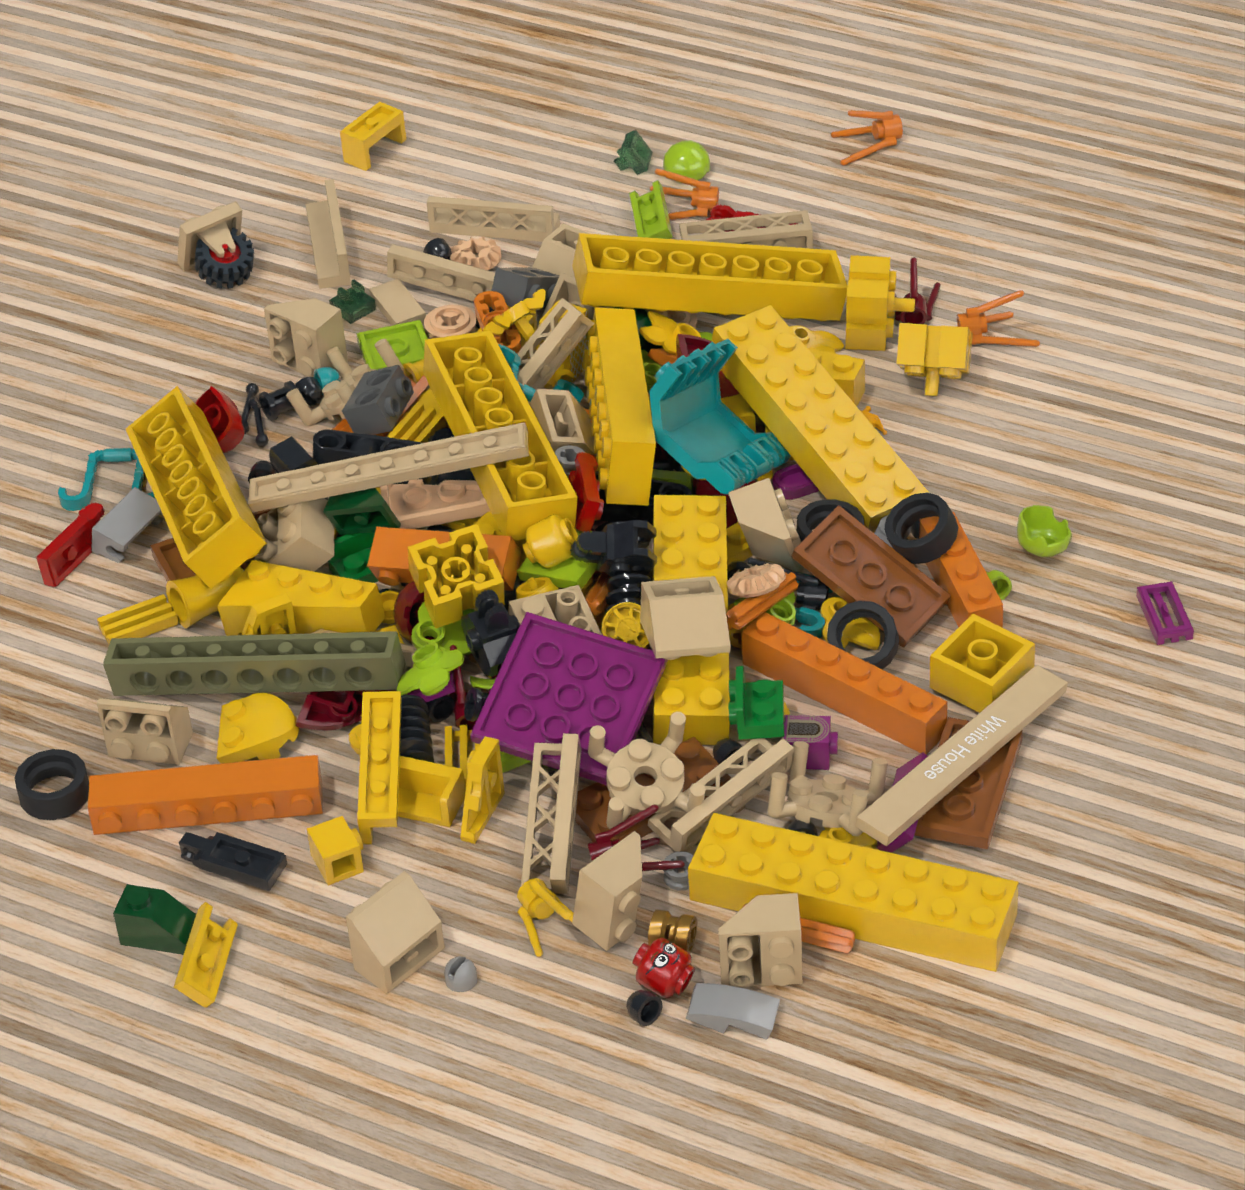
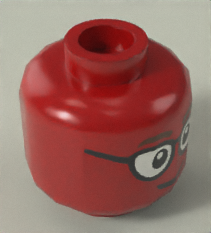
M665 938L656 939L650 946L643 943L632 964L638 967L636 970V981L664 998H669L675 993L681 995L695 972V967L691 965V954Z

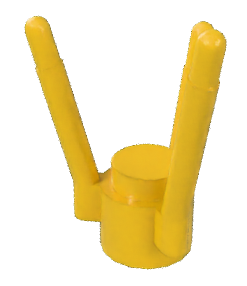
M533 878L523 883L517 892V898L522 905L517 913L524 921L535 955L540 957L543 951L532 918L546 919L555 911L565 920L572 922L574 912L564 905L556 894L552 893L543 880Z

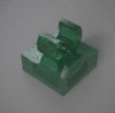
M634 130L625 135L622 147L617 150L620 157L614 159V163L620 171L631 166L634 172L639 175L648 171L653 152L637 130Z
M356 280L351 281L352 287L347 290L342 287L338 288L337 296L329 300L330 305L341 309L342 318L350 324L376 310L375 299L366 294L364 286Z

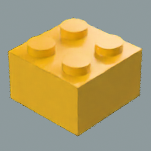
M972 614L930 655L929 688L980 713L1034 668L1035 643Z

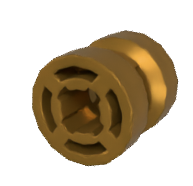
M655 909L649 926L648 945L650 946L658 938H665L691 954L697 933V917L688 914H682L680 917L672 916L669 911Z

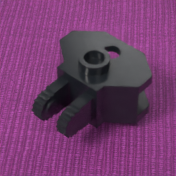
M630 520L627 522H613L607 524L601 532L584 531L580 533L577 541H574L571 545L570 555L576 561L597 563V571L605 572L611 578L622 574H643L647 576L657 564V556L649 549H646L651 539L657 536V530L648 521Z
M488 589L476 597L475 612L461 616V627L467 646L485 675L493 677L498 675V665L503 664L520 624L514 614L509 615L503 603H499L495 591Z

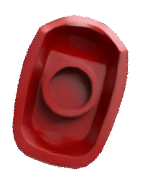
M210 386L195 404L203 411L222 452L228 453L244 437L243 419L235 403L226 394Z

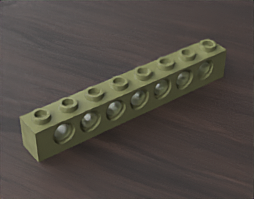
M397 631L111 638L103 662L114 696L397 690L398 682L403 675L406 664Z

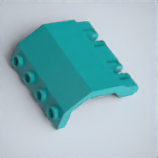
M729 339L717 344L711 342L703 350L698 348L688 357L682 355L673 364L670 362L665 363L655 374L654 378L657 382L649 391L655 441L694 478L706 479L722 494H729V492L737 490L773 468L786 463L791 457L772 432L755 433L721 402L718 373L738 348Z

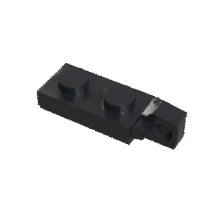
M186 832L179 841L181 858L192 862L194 866L270 891L287 865L286 855L282 852L219 832L215 836H209L208 838Z

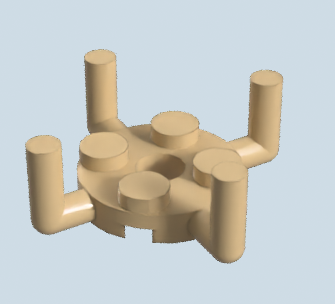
M387 339L379 340L374 346L387 367L399 364L404 372L401 362ZM336 346L329 349L326 354L339 372L342 381H332L322 389L324 397L320 406L311 410L297 388L288 392L286 396L306 426H312L325 418L335 420L334 415L337 414L342 419H345L342 410L364 373L374 371L375 369H371L368 364H363L352 371L341 351Z
M674 712L671 715L668 735L661 745L650 743L644 739H635L616 754L604 748L605 729L598 725L591 728L588 754L594 760L608 767L606 782L611 799L608 804L606 824L609 829L625 821L629 815L633 816L654 804L659 807L655 813L660 812V814H663L674 806L688 813L694 807L704 802L706 789L701 783L691 785L689 796L682 792L684 765L674 754L681 744L684 735L686 716L682 712ZM646 773L653 776L656 782L650 786H642L634 778L639 774Z
M803 741L794 742L787 801H785L788 775L782 772H775L772 774L768 805L769 816L774 819L793 816L810 824V817L823 820L822 827H843L853 836L861 835L863 831L855 827L856 817L867 808V805H871L884 794L888 761L883 758H874L872 760L870 783L867 790L855 789L847 785L846 779L836 774L824 775L823 780H809L805 776L809 744Z

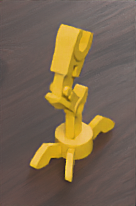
M545 289L538 290L533 294V298H526L503 312L502 315L495 316L493 322L488 323L483 328V331L491 330L493 335L501 336L505 329L515 324L527 342L535 330L525 316H534L536 310L543 307L546 294ZM545 340L539 343V345L536 347V350L540 347V344H542ZM559 367L545 384L544 388L552 390L559 379L570 382L575 374L568 369Z

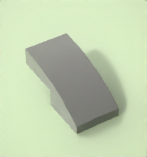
M696 983L686 1019L723 1034L728 1025H731L767 1040L773 1031L780 999L735 986Z

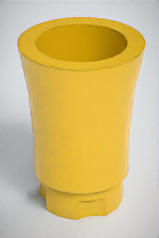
M241 566L235 569L227 580L220 582L212 589L197 575L167 582V599L182 627L188 628L204 617L218 611V603L243 573L244 570Z

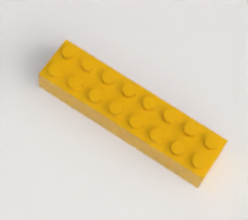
M579 233L572 264L581 305H589L591 307L609 306L624 309L642 308L654 309L656 311L674 310L689 313L706 312L719 313L721 315H747L771 305L785 319L802 318L815 319L817 321H840L848 287L836 250Z
M771 305L714 328L711 342L717 344L729 339L738 347L721 371L826 499L848 502L858 508L864 516V525L875 533L880 520L888 515L892 508L900 501L914 494L929 493Z
M594 307L593 320H591L594 324L586 333V340H589L588 350H584L583 370H585V386H588L587 402L590 403L589 419H592L591 435L594 436L593 450L598 462L596 471H599V489L604 490L607 504L648 506L656 441L635 310Z
M491 330L425 339L423 373L454 437L524 422L528 429L529 456L470 468L502 535L511 536L514 540L526 539V530L530 526L553 514L558 515L562 519L568 518L575 527L578 497Z
M178 386L125 429L184 563L208 587L212 589L220 582L227 580L235 569L246 560L255 557L261 548L267 544L203 411Z
M654 495L653 526L657 530V536L653 539V553L657 556V564L653 568V581L715 576L722 590L725 610L727 612L726 496ZM729 652L718 653L711 657L691 655L668 660L653 695V743L662 744L667 737L670 717L674 712H682L686 716L682 742L695 737L702 745H715L719 740L729 738Z
M713 813L688 866L689 898L691 901L739 911L743 908L744 904H748L757 895L798 893L800 917L852 930L855 932V939L993 972L997 971L1018 912V881L718 813Z

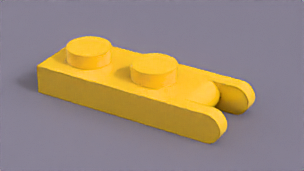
M204 902L197 911L173 987L204 1008L215 1002L238 923L231 918L225 922L223 927L212 921L210 916L213 906L207 902Z

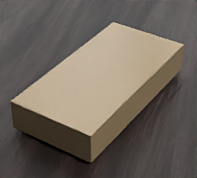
M399 279L369 289L371 300L391 325L421 320V323H424L426 312Z

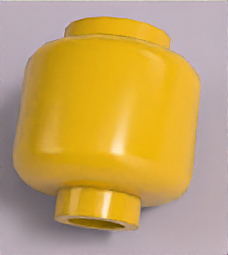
M553 514L526 530L527 542L523 544V549L532 563L538 562L541 566L550 569L573 557L570 555L571 545L574 541H577L579 535L568 518L562 519L558 515Z

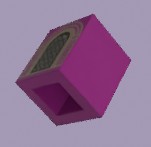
M785 715L783 738L791 746L796 741H803L809 744L806 769L829 770L830 754L838 755V732H831V716Z

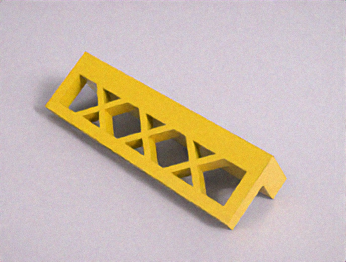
M401 691L363 692L357 812L359 834L363 845L373 843V827H397Z

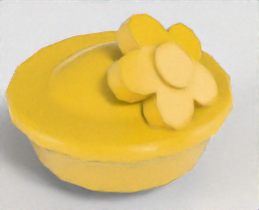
M531 577L516 589V599L559 590V588L548 577Z

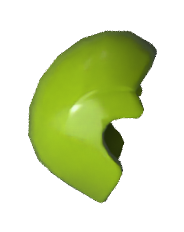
M680 141L671 145L664 155L663 169L700 180L710 171L708 152L700 143L695 141Z
M1041 505L1023 508L1018 517L1017 539L1019 544L1029 553L1040 557H1053L1064 552L1071 542L1072 533L1068 527V520L1064 519L1062 522L1056 520L1052 507Z

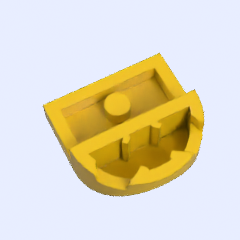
M256 693L221 705L216 759L222 764L242 762L254 757H258L259 760L280 758L279 749L288 739L294 742L299 732V727L296 726L297 717L283 700L269 693Z

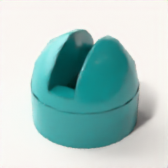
M322 367L314 370V377L317 378L322 389L332 381L338 380L340 382L339 372L334 368Z

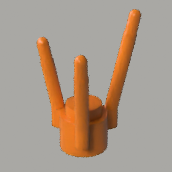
M850 110L848 111L849 116L877 120L872 122V126L845 129L831 133L832 138L873 133L875 139L881 140L879 143L842 159L840 163L844 166L884 147L897 145L896 139L902 137L903 126L900 116L893 114V111Z
M659 168L655 170L657 175L693 186V191L662 187L664 194L692 198L691 206L697 207V209L669 213V220L695 216L708 217V211H711L714 205L718 204L719 187L711 186V182L698 181Z
M1023 290L1005 295L978 307L967 308L966 313L957 314V326L968 327L973 333L972 345L982 343L1034 347L1040 345L1038 340L982 336L983 333L988 332L987 323L1014 316L1011 311L985 316L983 312L1024 296Z

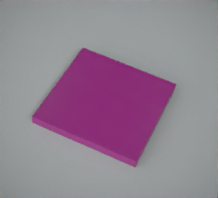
M526 612L470 734L471 742L480 744L484 736L498 739L500 751L533 761L535 743L562 744L563 733L579 734L582 749L579 776L607 785L606 775L608 767L594 760L588 754L590 730L593 726H602L606 731L604 748L615 754L635 740L668 660L655 658L652 650ZM561 755L542 756V765L560 769Z

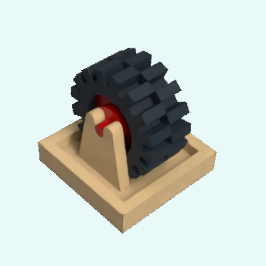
M236 201L226 206H218L211 212L198 218L192 217L181 224L179 228L177 263L183 272L195 267L196 272L199 271L201 280L206 278V284L210 286L213 282H217L216 288L222 289V284H227L228 289L233 288L234 282L240 286L243 284V278L248 280L253 269L254 248H252L251 240L246 241L247 235L243 232L241 233L243 210Z

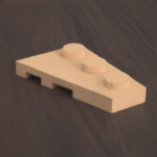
M422 479L409 480L408 484L380 486L381 496L400 521V528L417 529L441 525L468 518H477L490 512L487 502L475 480H444L439 485H424Z

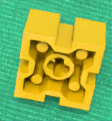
M850 256L846 298L845 349L885 351L886 338H893L894 318L888 317H895V311H915V299L895 297L897 271H890L891 257Z
M900 323L896 364L901 369H904V373H907L908 376L926 377L924 394L925 396L936 397L938 396L940 375L941 378L961 379L962 373L970 374L973 333L968 327Z
M477 524L450 532V541L438 544L436 538H432L408 546L409 571L419 593L424 592L425 607L435 629L460 621L464 610L475 609L476 597L484 590L495 591L499 603L502 602L504 605V581L494 559L488 560V546Z

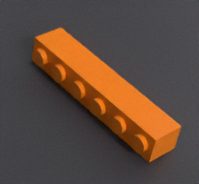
M766 612L758 616L741 632L743 665L775 681L783 680V685L919 753L924 752L927 755L940 741L947 722L948 701Z
M318 755L91 775L89 777L88 812L93 834L99 835L323 814V786Z

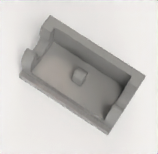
M134 487L92 528V552L120 563L125 557L121 553L114 551L112 547L124 553L128 549V545L150 523L159 525L162 522V519L158 516L159 514L162 515V511L157 500Z

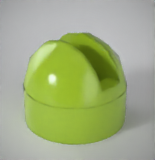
M999 570L986 572L1000 599H1005L1012 589L1011 580Z

